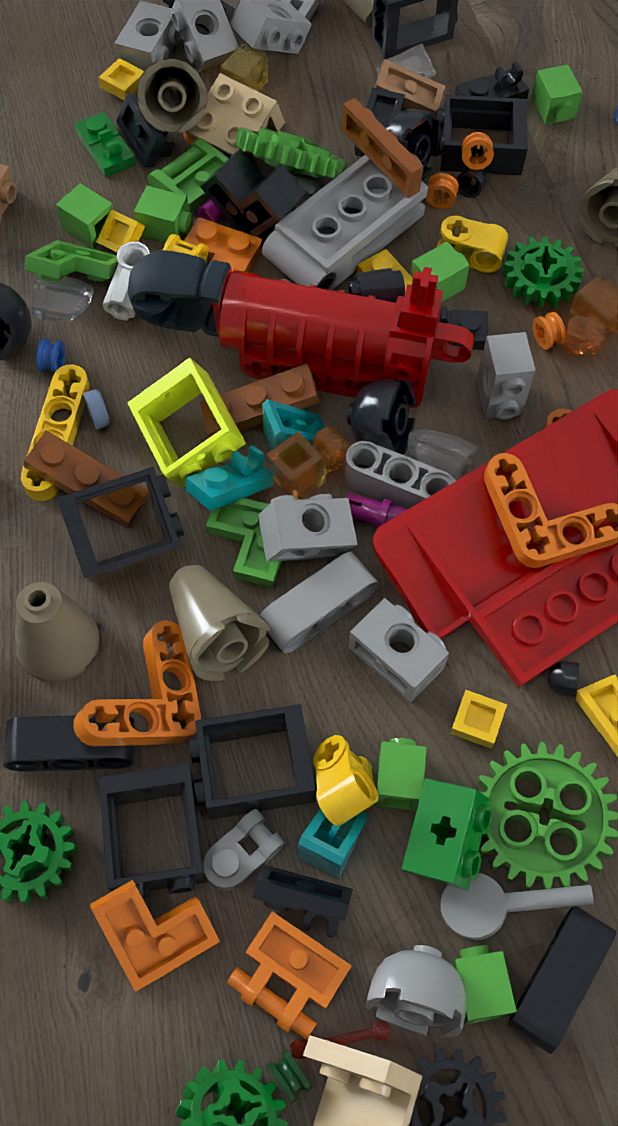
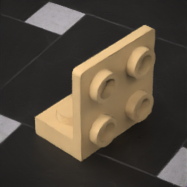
M220 73L207 94V105L203 116L187 132L190 136L196 139L202 138L214 148L232 156L240 149L234 145L239 127L259 131L261 127L279 132L285 121L276 100Z
M311 1035L309 1036L303 1056L321 1063L319 1074L328 1077L313 1126H409L422 1080L421 1075L390 1060Z

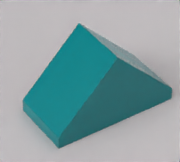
M269 399L262 404L264 436L276 465L325 451L333 446L320 414Z
M320 808L299 840L298 859L339 879L370 815L362 811L342 825L336 826L326 818Z

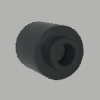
M391 268L355 273L353 282L348 283L349 294L363 297L372 295L376 299L397 303L398 296H405L406 291L402 272L400 270L393 271Z

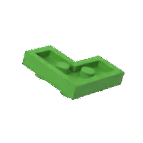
M56 240L26 255L24 271L36 273L39 279L51 282L59 281L64 276L75 271L87 274L88 279L104 282L114 276L118 260L117 255Z
M242 498L212 510L206 524L207 534L243 542L233 570L234 578L274 588L282 561L266 562L258 514L269 504Z

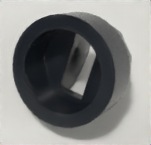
M465 168L456 179L459 184L458 191L468 198L477 197L486 184V174L482 169ZM473 178L476 180L475 186L470 184Z
M566 661L553 665L548 673L549 687L560 695L576 697L579 663Z

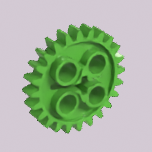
M239 127L234 144L238 148L252 152L253 156L265 160L264 162L272 167L277 168L282 164L288 172L292 171L294 174L301 175L306 174L319 179H324V176L336 178L347 169L349 163L343 158L332 155L331 150L313 143V140L261 127L259 131Z
M540 742L537 753L531 754L529 748L524 743L521 744L519 758H516L508 750L504 751V767L495 761L490 762L489 770L494 778L480 775L478 784L486 791L481 793L491 799L492 822L488 832L482 835V838H486L487 842L483 844L479 852L481 856L491 853L496 855L491 867L493 871L500 869L504 865L509 868L507 875L508 883H511L520 874L524 876V887L527 891L530 890L535 880H541L542 889H551L554 880H557L562 888L570 887V876L573 875L583 885L588 881L585 867L597 874L603 868L596 855L609 859L614 853L612 848L604 841H616L618 839V831L608 826V824L618 822V812L610 811L607 808L614 804L618 797L617 794H603L602 790L609 782L608 777H603L595 780L592 777L597 766L595 762L588 764L584 768L578 765L581 752L577 751L570 759L564 758V747L562 744L558 745L553 755L548 754L545 743ZM523 779L530 780L537 786L539 794L532 798L521 796L516 791L515 784ZM564 792L578 794L582 799L583 808L579 810L566 808L560 800V795ZM512 803L521 810H507L504 804ZM541 808L549 810V817L551 819L548 825L539 823L540 817L538 813ZM519 822L527 828L529 838L522 842H514L506 836L504 827L508 823ZM565 822H580L584 825L585 829L578 830ZM555 835L568 837L572 841L574 852L569 855L556 853L551 847L550 838Z

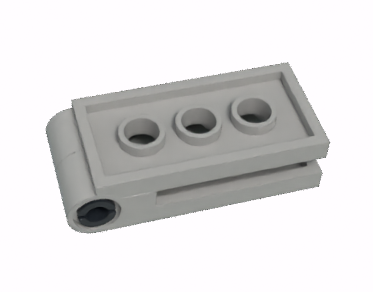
M364 155L275 225V230L266 239L262 248V255L296 284L305 286L313 284L318 285V288L333 290L357 270V264L376 255L424 215L425 205L420 201L427 197L429 186L421 181L420 191L407 198Z

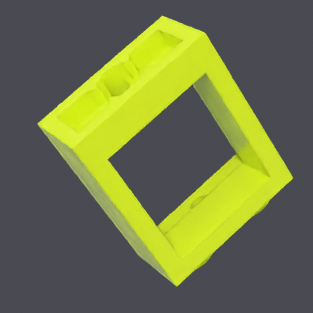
M188 358L127 402L162 473L181 487L186 486L187 477L212 468L219 462L229 460L233 452H236L246 444L209 374L191 358ZM202 393L221 430L179 459L160 422Z

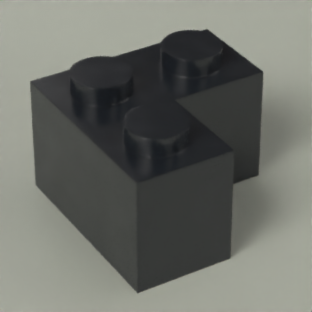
M241 148L229 157L200 186L238 231L255 237L279 222L306 193L298 184L296 177L288 172L282 164L264 176L258 169L256 162L247 156Z

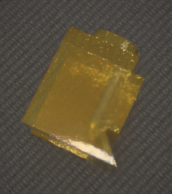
M242 43L220 66V71L232 77L231 79L259 92L268 82L269 61L265 53Z

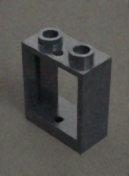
M373 0L371 40L382 57L388 59L453 39L455 23L458 21V0H437L435 16L399 26L400 8L425 0Z
M445 94L443 109H437L436 119L441 123L442 133L438 156H441L440 170L462 172L467 168L462 159L461 147L463 142L451 141L452 127L507 130L508 145L493 144V159L482 170L484 173L522 175L528 150L527 99ZM477 145L471 147V156L475 157L476 153H478V157L484 154V146L480 145L479 149H477Z
M154 467L56 498L84 578L180 546L178 537L184 536V531L177 512L170 514L165 498L171 497V493L163 473L156 475ZM145 482L165 540L97 562L77 504Z
M301 704L195 721L197 736L188 737L192 764L201 763L202 779L194 780L198 807L206 806L210 820L247 814L253 809L265 811L316 802V786ZM286 731L295 787L218 799L210 743Z
M189 763L98 777L107 888L110 892L133 880L142 898L146 899L149 897V891L168 888L169 894H182L194 891L197 883L206 882L194 781ZM182 795L191 866L124 877L117 805Z

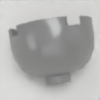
M416 945L413 950H403L386 957L377 967L369 988L365 1007L367 1010L373 1006L378 1007L375 1017L396 1028L426 1036L428 1026L442 1028L441 1037H453L460 1035L463 1029L467 993L460 974L452 964L442 959V953L439 950L426 945Z

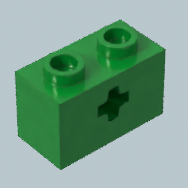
M425 778L401 869L419 878L469 891L471 880L476 879L481 866V854L478 851L482 835L488 832L492 822L491 799L476 789ZM448 832H456L455 838L449 837L446 839Z

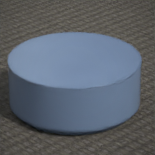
M94 389L84 392L85 402L95 429L98 430L109 426L110 419L100 391Z

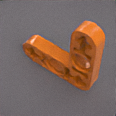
M500 453L489 461L484 473L485 485L515 556L525 566L531 568L542 567L618 543V527L614 530L612 526L599 528L594 533V528L600 526L606 517L609 522L616 521L618 523V504L606 503L548 521L520 459L512 454ZM499 467L502 468L504 473H512L508 482L503 475H496ZM508 487H510L511 492L505 495ZM514 501L523 502L529 508L530 516L525 519L516 518L509 511V504ZM534 524L535 526L529 534L527 528L531 527ZM572 526L579 529L583 534V542L581 544H571L566 541L562 532L563 528ZM531 538L535 544H542L544 546L539 555L535 549L528 550L526 547Z
M168 620L159 621L148 631L143 639L152 699H97L90 701L77 713L74 719L73 728L80 741L90 746L181 744L189 739L188 737L196 733L195 721L201 720V713L193 670L188 660L179 625ZM163 636L164 642L159 641L158 638ZM166 643H171V647L167 650ZM164 672L173 673L178 677L181 683L180 690H172L166 686L163 681ZM130 713H139L146 718L148 722L147 732H139L131 726L129 721ZM175 714L178 721H185L186 726L183 729L179 722H173L172 717ZM93 715H95L97 722L108 723L101 731H98L97 724L89 723V719ZM117 716L116 723H110Z

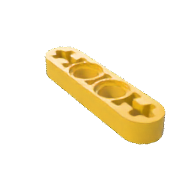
M74 364L65 365L54 373L28 454L46 430L73 446L86 405L83 393L90 391L86 372L80 366ZM72 380H77L78 383L71 385L70 397H67L65 385H70ZM67 409L72 412L70 418L65 421L56 422L51 419V416L57 410ZM23 466L21 482L26 494L31 499L46 501L57 494L60 488L48 481H42L40 486H35L33 481H39L41 477Z

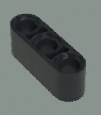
M76 715L16 717L9 719L6 723L3 767L19 772L123 769L133 765L134 745L90 746L83 743L76 736L73 728ZM95 715L89 719V723L97 724L98 731H101L108 724L97 722ZM117 716L110 723H116ZM129 717L130 724L134 728L135 720Z
M572 906L558 927L515 1006L517 1012L510 1016L507 1026L551 1055L565 1035L609 951L617 931L580 907Z

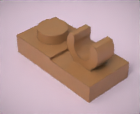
M386 59L381 65L375 88L405 94L404 108L419 109L433 113V118H435L437 109L440 107L445 89L444 85Z

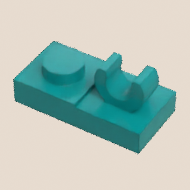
M252 445L249 447V455L246 457L238 451L233 452L230 463L208 468L205 471L187 477L186 491L208 510L212 511L272 487L274 474L263 466L264 453Z

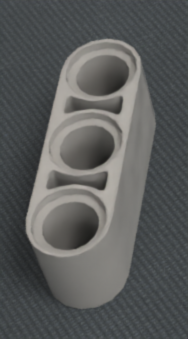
M356 442L348 448L346 453L344 476L348 486L355 491L382 502L385 498L393 500V505L410 509L430 497L429 494H434L455 482L454 478L445 471L371 442ZM357 465H367L369 468L362 469L357 467ZM401 479L404 480L406 483L400 484L394 482L393 480Z
M347 552L272 602L261 612L260 616L269 626L270 632L267 631L269 636L284 654H288L301 647L366 601L376 591L379 582L353 552Z

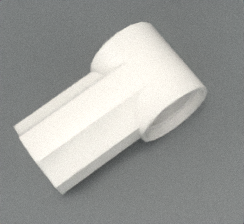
M140 242L126 243L117 252L118 266L103 301L104 310L116 319L127 321L136 315L127 293L130 271L137 261L143 256L150 254L148 248Z

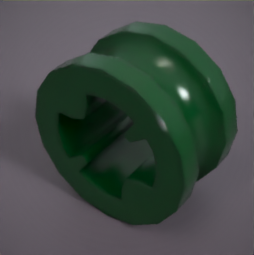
M286 1049L281 1053L282 1059L280 1062L273 1063L271 1061L266 1066L293 1104L297 1101L296 1095L300 1090L308 1092L312 1086Z

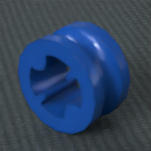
M43 338L39 342L37 349V369L43 373L51 369L54 374L56 370L64 366L65 344L61 340H57L52 344L49 339Z

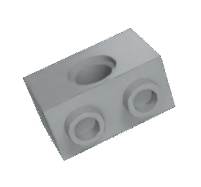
M140 0L114 43L117 60L120 58L145 71L153 63L168 59L171 50L179 44L181 39V30L177 31L172 22V8Z
M175 0L171 10L172 22L177 31L181 30L186 42L184 43L186 56L190 63L195 64L197 71L200 72L233 60L240 48L221 1ZM202 24L206 26L210 34L203 35L199 33L195 25Z
M241 0L230 24L254 49L294 54L299 53L312 25L289 2L278 0Z
M526 332L491 335L486 338L476 380L485 419L499 418L506 420L523 414L536 372Z
M319 494L309 499L296 500L293 495H283L272 499L271 503L258 514L266 562L338 558L358 545L348 498L332 499L331 494ZM302 521L309 525L311 531L304 526Z
M386 598L350 631L348 648L410 703L445 668L449 652L446 650L443 641L432 632H424L414 623L413 617L404 607L400 605L394 606ZM402 642L407 644L411 650L406 653H399L394 651L390 645Z

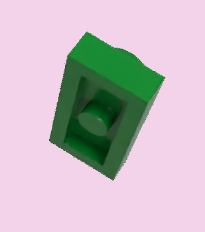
M105 111L74 123L77 136L105 178L136 165L134 154L120 136Z

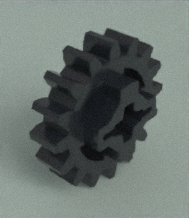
M442 1048L434 1050L433 1064H430L426 1058L420 1056L416 1059V1063L422 1080L411 1115L410 1126H422L417 1110L418 1097L427 1104L430 1118L427 1126H493V1123L506 1122L507 1116L495 1111V1103L505 1099V1093L492 1092L489 1086L494 1082L497 1075L495 1072H491L482 1076L478 1071L482 1059L478 1056L474 1057L468 1064L464 1063L463 1050L460 1048L454 1050L451 1060H446ZM450 1070L458 1072L452 1083L441 1086L434 1080L431 1081L429 1079L432 1074L439 1071ZM475 1086L481 1095L483 1116L475 1111L471 1094ZM460 1090L457 1095L459 1099L456 1107L462 1111L461 1116L449 1117L446 1122H442L444 1107L439 1103L440 1096L448 1098Z

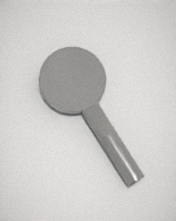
M478 873L476 879L471 880L469 891L449 885L446 886L441 897V912L445 923L453 933L468 940H482L494 935L501 928L508 912L594 904L591 885L504 893L494 879L485 874Z

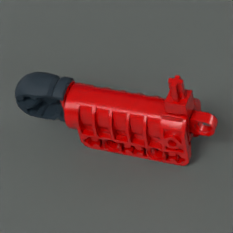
M160 250L147 254L137 261L130 271L127 293L131 305L139 317L159 327L187 332H196L201 328L206 335L219 337L222 347L239 350L241 370L248 376L260 380L308 363L317 391L356 398L364 386L377 379L407 380L413 386L416 406L409 405V408L419 406L423 400L430 360L434 359L449 363L466 362L472 355L474 335L467 328L439 322L443 291L436 290L438 276L432 275V268L424 267L422 273L414 272L412 285L407 284L405 296H398L397 303L379 300L372 295L363 297L347 294L345 290L337 292L318 288V285L313 284L310 286L290 283L287 279L278 281L262 278L260 274L239 270L232 272L231 266L227 262L213 260L207 264L201 257L175 251ZM449 342H450V343H458V344H461V345H463V346H462V347H458V346L450 345V344H448V343H449Z

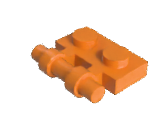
M272 911L245 952L249 958L260 966L253 977L239 967H236L229 977L227 984L241 993L240 1000L250 1007L256 1004L278 1020L276 1025L285 1032L289 1033L290 1030H293L308 1040L317 1022L302 1012L303 1008L310 999L326 1010L352 965ZM273 974L296 990L289 1002L266 987Z

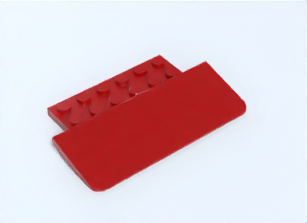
M611 389L602 393L503 452L516 456L522 462L548 521L606 503L618 504V389ZM488 461L381 525L373 536L372 545L375 555L424 632H432L443 640L470 622L519 689L618 623V543L542 567L531 568L525 566L515 556L485 485L484 473L489 463ZM499 467L496 475H503L508 482L512 473H504L502 468ZM508 487L505 495L511 492L510 487ZM514 501L509 504V511L516 518L525 519L530 516L529 508L523 502ZM606 517L600 526L594 528V533L599 528L612 526L615 530L618 527V523L616 521L609 522ZM534 524L531 527L527 528L529 534L534 528ZM572 526L563 528L562 532L566 541L571 544H581L583 542V534L579 529ZM532 538L526 546L528 550L535 549L538 555L544 548L542 544H535Z

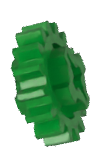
M543 236L541 242L538 243L533 237H529L526 246L521 242H517L515 250H509L502 276L506 277L504 286L505 288L514 287L513 298L520 297L521 295L524 296V305L526 306L532 301H536L539 309H543L545 302H549L553 308H557L560 299L568 303L571 300L572 294L578 293L584 273V268L579 267L582 260L581 257H571L574 248L572 246L565 249L561 248L562 240L560 239L551 244L547 236Z
M25 800L21 802L20 812L16 813L8 805L3 807L5 818L0 821V855L4 857L6 864L3 869L5 872L4 877L0 873V891L2 890L1 899L8 904L12 903L17 894L20 902L25 906L30 905L32 894L37 893L44 901L48 900L49 892L47 888L53 884L60 889L65 886L59 877L62 871L74 872L75 870L72 863L67 860V856L77 854L78 848L74 843L66 842L75 833L70 825L61 827L65 818L59 811L49 816L50 809L46 803L41 802L36 810L33 811L31 805ZM21 826V828H19V829H17V830H15V831L9 833L10 831H12V830L15 829L16 827ZM47 829L54 836L55 851H52L45 845L48 837L46 834ZM32 846L34 849L32 856L24 855L21 859L17 856L20 850L27 851ZM42 871H45V872H44L41 876H39L38 878L29 881L32 876H34V875H36V874H38V873H40V872H42Z
M221 1059L217 1061L212 1073L203 1066L196 1075L195 1082L188 1081L181 1094L184 1100L180 1101L175 1115L184 1119L179 1126H288V1122L277 1118L286 1107V1103L284 1100L272 1099L271 1095L277 1087L275 1081L266 1085L259 1081L262 1075L261 1068L257 1067L249 1075L244 1072L243 1060H238L233 1070H228L226 1063ZM212 1092L213 1098L210 1101V1105L204 1111H200L202 1100Z

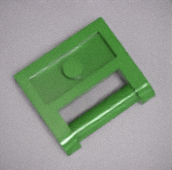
M198 138L190 144L188 151L163 169L152 171L148 174L147 179L152 187L186 195L188 209L192 213L210 199L200 186L228 157L204 139Z

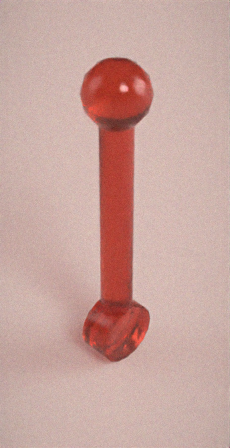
M378 1021L375 1022L372 1028L323 1039L339 1045L370 1038L384 1041L389 1038L391 1028L387 1022ZM297 1039L290 1044L293 1058H306L303 1054L308 1040Z

